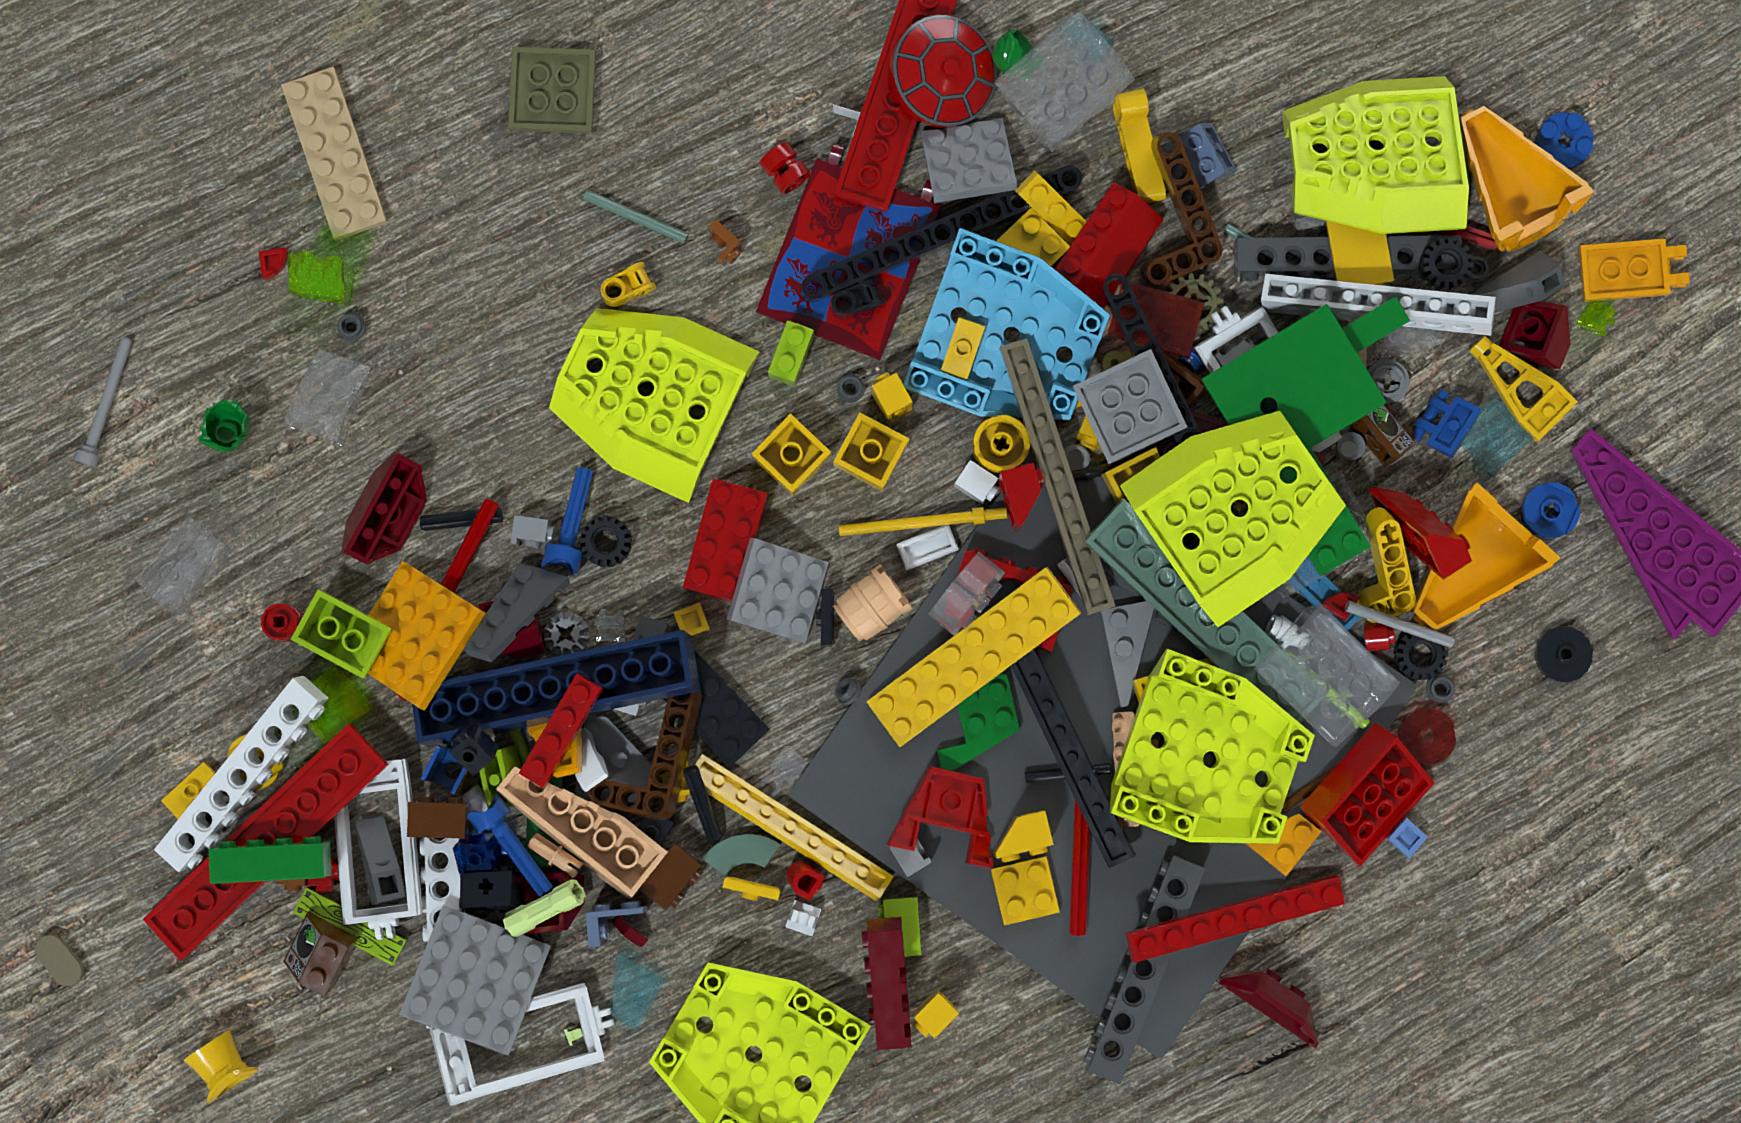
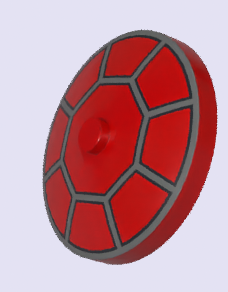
M934 15L923 18L909 26L900 35L892 50L889 71L894 93L904 109L924 124L938 128H952L963 125L980 115L992 99L997 81V69L992 57L993 52L984 36L974 26L960 18L949 15Z

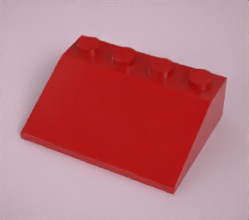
M1374 723L1303 802L1300 808L1326 836L1354 863L1361 867L1435 783L1396 735Z

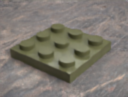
M512 47L508 129L510 131L593 134L596 50Z

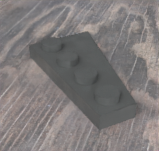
M519 562L464 647L466 654L492 662L516 638L515 634L522 627L528 626L535 619L534 615L543 606L547 607L554 600L553 596L560 589L565 590L570 585L568 576Z

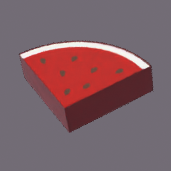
M618 915L613 919V925L624 937L638 947H643L648 939L624 917Z

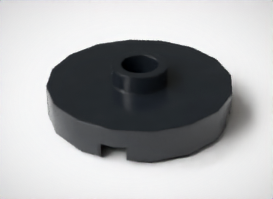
M1559 626L1547 630L1539 638L1534 659L1538 669L1545 677L1556 682L1567 683L1580 679L1588 672L1592 663L1593 650L1590 641L1581 631L1573 627ZM1563 649H1566L1569 653L1567 659L1561 657Z

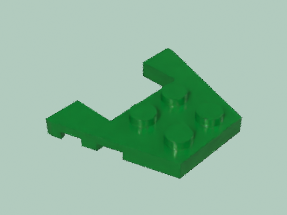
M1007 674L997 675L957 705L965 744L937 750L940 767L944 770L954 771L1020 730Z

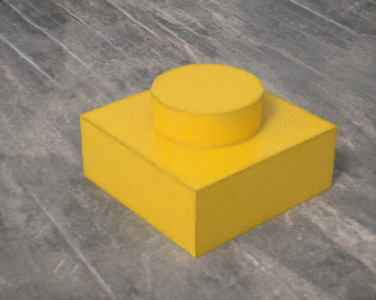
M701 603L673 612L679 629L686 631L692 636L710 630Z

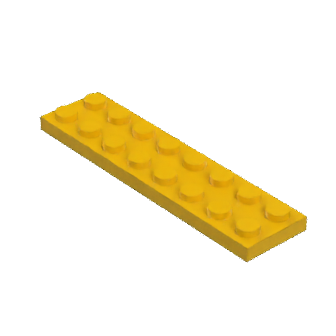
M1046 567L866 702L898 746L901 747L1082 612L1050 569Z

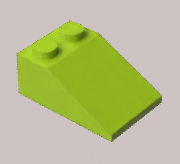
M318 589L290 640L351 673L366 679L392 628L337 597Z

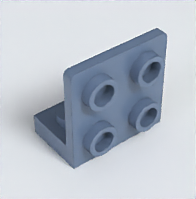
M1199 123L1179 136L1200 189L1217 178L1229 177L1237 172L1212 123ZM1172 142L1161 147L1162 151L1168 153L1172 149ZM1175 164L1171 168V175L1175 179L1180 178L1182 175V168L1179 164ZM1185 190L1182 193L1181 199H1185L1192 193L1189 190Z
M641 900L625 901L618 908H613V903L593 905V910L586 912L588 948L600 947L606 943L605 939L610 938L609 921H604V917L645 913L648 911V905H641Z

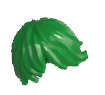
M1018 28L1016 30L1009 29L1008 32L996 41L993 48V61L996 67L1007 77L1017 79L1025 77L1043 62V57L1036 53L1031 43Z
M221 399V402H214L212 407L206 408L204 411L203 424L199 427L202 435L198 436L200 443L221 453L232 452L234 449H238L243 442L247 441L251 429L250 418L244 408L237 404V401L230 402L229 400Z

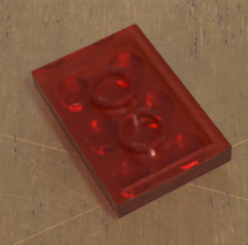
M1129 282L1161 351L1189 358L1204 302ZM1121 285V287H1120L1119 294H1121V293L1123 292V286H1122V285ZM1130 307L1120 310V316L1124 320L1129 321L1136 316L1135 311ZM1112 315L1107 336L1124 340ZM1138 332L1132 336L1135 344L1144 346L1148 343V339L1143 333Z

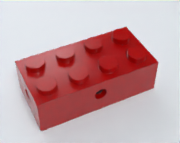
M712 479L683 583L685 590L732 602L750 538L757 539L769 497L766 492Z

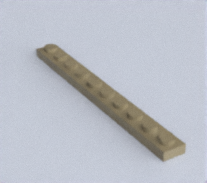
M1026 338L1000 346V353L1038 468L1041 469L1044 478L1046 493L1086 614L1089 616L1115 607V603L1099 555L1084 542V539L1091 533L1028 340Z

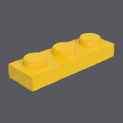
M1035 170L1015 190L1070 245L1087 222Z

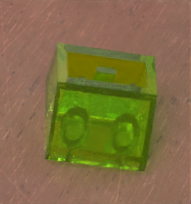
M299 250L297 254L288 253L289 292L298 298L344 305L351 304L356 273L348 266V263L342 261V257L326 255L325 258L315 257L314 253Z
M338 665L311 681L329 698L323 705L325 707L323 713L316 720L313 721L311 719L307 724L324 745L330 742L347 724L351 723L354 726L374 709ZM293 705V709L299 714V709Z

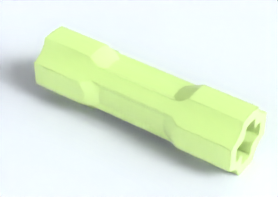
M569 880L555 887L552 892L539 899L507 912L503 919L505 929L509 931L511 936L518 937L534 929L537 924L583 904V900L586 897L584 888L579 885L577 880Z

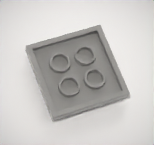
M1002 118L968 123L952 128L920 131L934 203L1017 189L1016 176Z
M1151 349L1073 386L1108 464L1188 428Z
M750 538L727 620L800 643H806L829 562L756 538Z

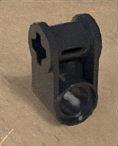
M876 277L863 280L854 286L836 292L831 300L832 314L836 318L844 320L884 306L886 302L880 297L876 286L878 282ZM840 299H847L851 303V308L847 311H840L835 303Z

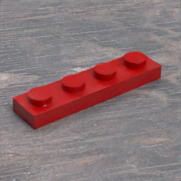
M581 674L575 675L519 771L520 775L541 788H546L604 688Z

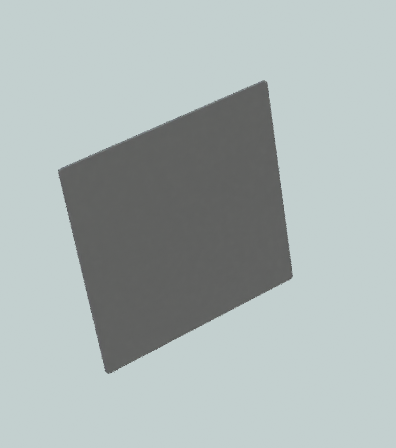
M1060 437L1063 449L1065 450L1071 444ZM1031 449L1021 466L1034 463L1035 469H1038L1033 450ZM1090 458L1086 468L1099 466L1100 464ZM1102 476L1075 482L1091 532L1116 506ZM1042 485L1043 488H1041L1042 490L1020 531L1014 533L1008 512L1007 519L985 521V524L977 525L861 690L859 699L851 704L790 791V797L1105 1020L1108 1009L1105 1008L1106 1001L1110 992L1115 993L1119 982L1115 981L1121 965L1126 966L1130 957L1126 954L1128 944L1125 933L1139 929L1137 928L1138 920L1142 912L1147 913L1151 902L1147 901L1153 885L1158 886L1162 875H1159L1158 871L1164 858L1169 859L1170 855H1174L1206 868L1187 916L1278 891L1287 876L1281 874L1244 843L1188 842L1141 824L1135 827H1123L1136 856L1108 868L1090 831L1087 930L1085 936L1071 935L1070 907L1075 798L1066 779L1032 783L1025 782L1024 772L1060 767L1010 666L1000 674H1007L1020 730L958 767L953 772L984 779L988 811L986 822L987 831L990 833L991 838L989 850L990 858H993V868L1047 856L1060 913L1004 926L991 869L965 863L970 839L969 833L920 822L917 839L925 850V853L921 856L923 859L929 857L932 863L909 877L904 873L890 850V846H887L893 830L927 768L936 767L941 769L937 750L965 744L957 706L906 744L899 747L866 702L968 626L943 616L966 550L972 551V548L981 549L989 553L988 558L997 561L999 557L1010 559L1016 562L1014 567L1023 570L1026 569V566L1041 571L1048 567L1053 575L1067 579L1057 564L1068 556L1045 486ZM1002 492L989 509L1006 507ZM1187 533L1183 538L1184 546L1190 550L1196 549L1199 544L1191 543L1193 533ZM1106 577L1115 607L1146 601L1142 596L1116 588ZM1000 580L987 586L980 596L972 622L985 613L984 609L1003 600L1019 588L1021 584L1011 580ZM1073 588L1071 599L1082 613L1059 630L1051 653L1037 649L1092 765L1110 763L1111 774L1098 775L1111 801V784L1115 775L1112 714L1117 712H1134L1135 717L1139 702L1133 686L1128 706L1120 708L1101 613L1087 616L1082 599ZM1276 588L1243 610V612L1264 632L1268 621L1273 615H1283L1303 631L1309 633V640L1303 649L1293 645L1275 643L1281 648L1285 645L1370 720L1369 724L1362 729L1324 696L1300 723L1315 736L1306 762L1297 763L1286 796L1287 798L1339 763L1374 723L1388 730L1415 691L1416 686L1408 678L1372 653L1367 652L1362 646ZM1154 608L1135 680L1149 676L1166 649L1196 660L1207 657L1172 624L1166 627L1156 622L1153 618L1158 611ZM1155 732L1151 740H1158V748H1160L1164 744V736L1160 732ZM1211 751L1207 752L1203 757L1206 767L1211 768L1216 763V756ZM1259 771L1255 776V782L1259 787L1266 785L1268 781L1267 774L1264 771ZM1305 800L1286 813L1281 811V814L1287 816V818L1298 813L1318 828L1300 808ZM1040 810L1046 812L1054 844L1047 846L1048 852L1033 856L1030 855L1029 851L1019 853L1020 859L1009 862H1002L1001 858L997 859L994 857L993 851L1014 817ZM1172 879L1167 885V890L1171 895H1177L1182 888L1181 882L1178 879ZM1161 906L1157 910V918L1160 922H1165L1171 917V910L1168 906ZM1249 931L1172 952L1137 1044L1157 1058H1162ZM1148 960L1137 962L1135 970L1138 975H1145L1149 972L1150 964ZM1132 986L1125 991L1126 1001L1134 1002L1138 999L1139 989ZM1124 1013L1118 1014L1114 1019V1025L1118 1029L1125 1028L1129 1023L1128 1015Z

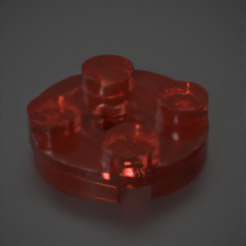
M1421 708L1410 712L1402 720L1398 729L1397 737L1419 764L1431 765L1444 761L1450 756L1456 745L1455 727L1452 720L1445 713L1437 709ZM1432 730L1431 737L1434 739L1433 742L1427 741L1423 743L1421 741V731Z

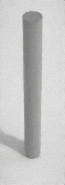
M1348 601L1345 606L1346 612L1449 648L1454 644L1455 638L1355 602Z

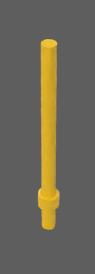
M977 507L967 512L839 525V535L849 536L974 522V525L985 524V521L1007 519V508L984 510V507Z

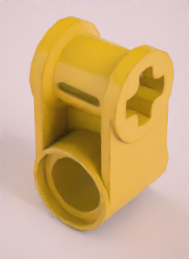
M644 262L635 263L624 271L607 278L602 283L601 293L606 305L614 308L620 307L656 289L655 283H651L644 269L646 267ZM611 287H618L622 290L617 298L608 297L607 291Z

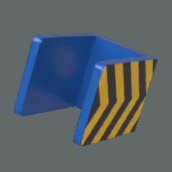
M437 745L421 779L436 782L452 790L451 794L463 795L472 775L449 753V747ZM456 762L461 766L462 770L458 778L451 779L446 775V767L449 763Z

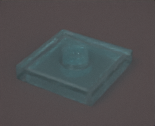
M1493 398L1481 409V414L1461 444L1490 477L1495 475L1534 439L1496 398Z

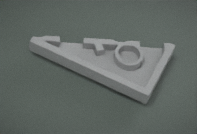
M1147 601L1114 607L1100 612L1120 708L1126 707L1129 704L1133 689L1132 680L1136 678L1154 607Z

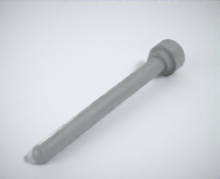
M124 337L120 341L85 446L82 445L81 450H77L74 461L97 467L100 457L97 456L99 450H96L132 345V341L128 337Z

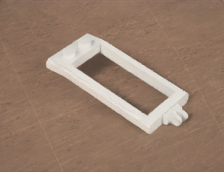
M1224 306L1221 308V312L1225 317L1223 321L1217 312L1211 314L1216 324L1212 327L1215 334L1194 347L1210 374L1221 368L1212 351L1254 325H1259L1267 339L1279 333L1262 306L1242 318L1237 313L1231 314L1229 309ZM1337 432L1313 446L1312 450L1321 452L1339 441L1342 436Z
M407 758L386 761L389 766L361 792L369 793L397 789L407 903L357 910L348 805L334 817L343 925L368 922L369 929L375 930L377 940L384 939V928L386 929L388 939L395 938V926L399 925V918L423 914L416 837H407L408 802H413Z
M585 983L531 997L526 1012L574 999L587 1053L476 1084L465 1040L430 1027L449 1105L453 1106L481 1096L605 1061L599 1036L605 1034L604 1028L613 1026L615 1023L614 1019L602 1021L601 1017L612 1014L611 1008L599 1010L598 1005L591 1007Z

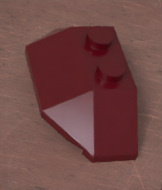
M395 452L372 473L346 521L341 552L368 565L375 560L389 556L402 549L427 502L420 464Z
M1255 969L1217 978L1215 982L1315 1049L1317 1048L1319 1043L1311 1004L1304 1000L1306 994L1293 985L1288 989L1280 983L1282 977L1270 969H1267L1265 973Z

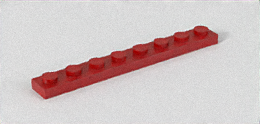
M1333 875L1133 930L1125 934L1131 961L1136 963L1344 905L1345 903L1340 878Z

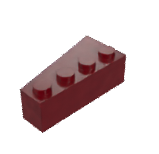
M901 917L867 919V930L862 931L863 948H868L869 956L864 957L865 974H871V982H866L867 999H873V1008H869L870 1025H875L877 1050L912 1048Z

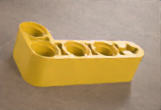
M1141 88L1116 94L1113 100V113L1133 193L1137 194L1147 204L1165 200L1166 191L1163 178L1151 148L1153 138L1147 118L1149 105L1145 89Z
M1381 507L1374 508L1367 514L1365 524L1379 583L1361 590L1357 594L1360 596L1357 604L1392 616H1398L1411 610L1416 602L1406 550L1399 523L1386 509Z

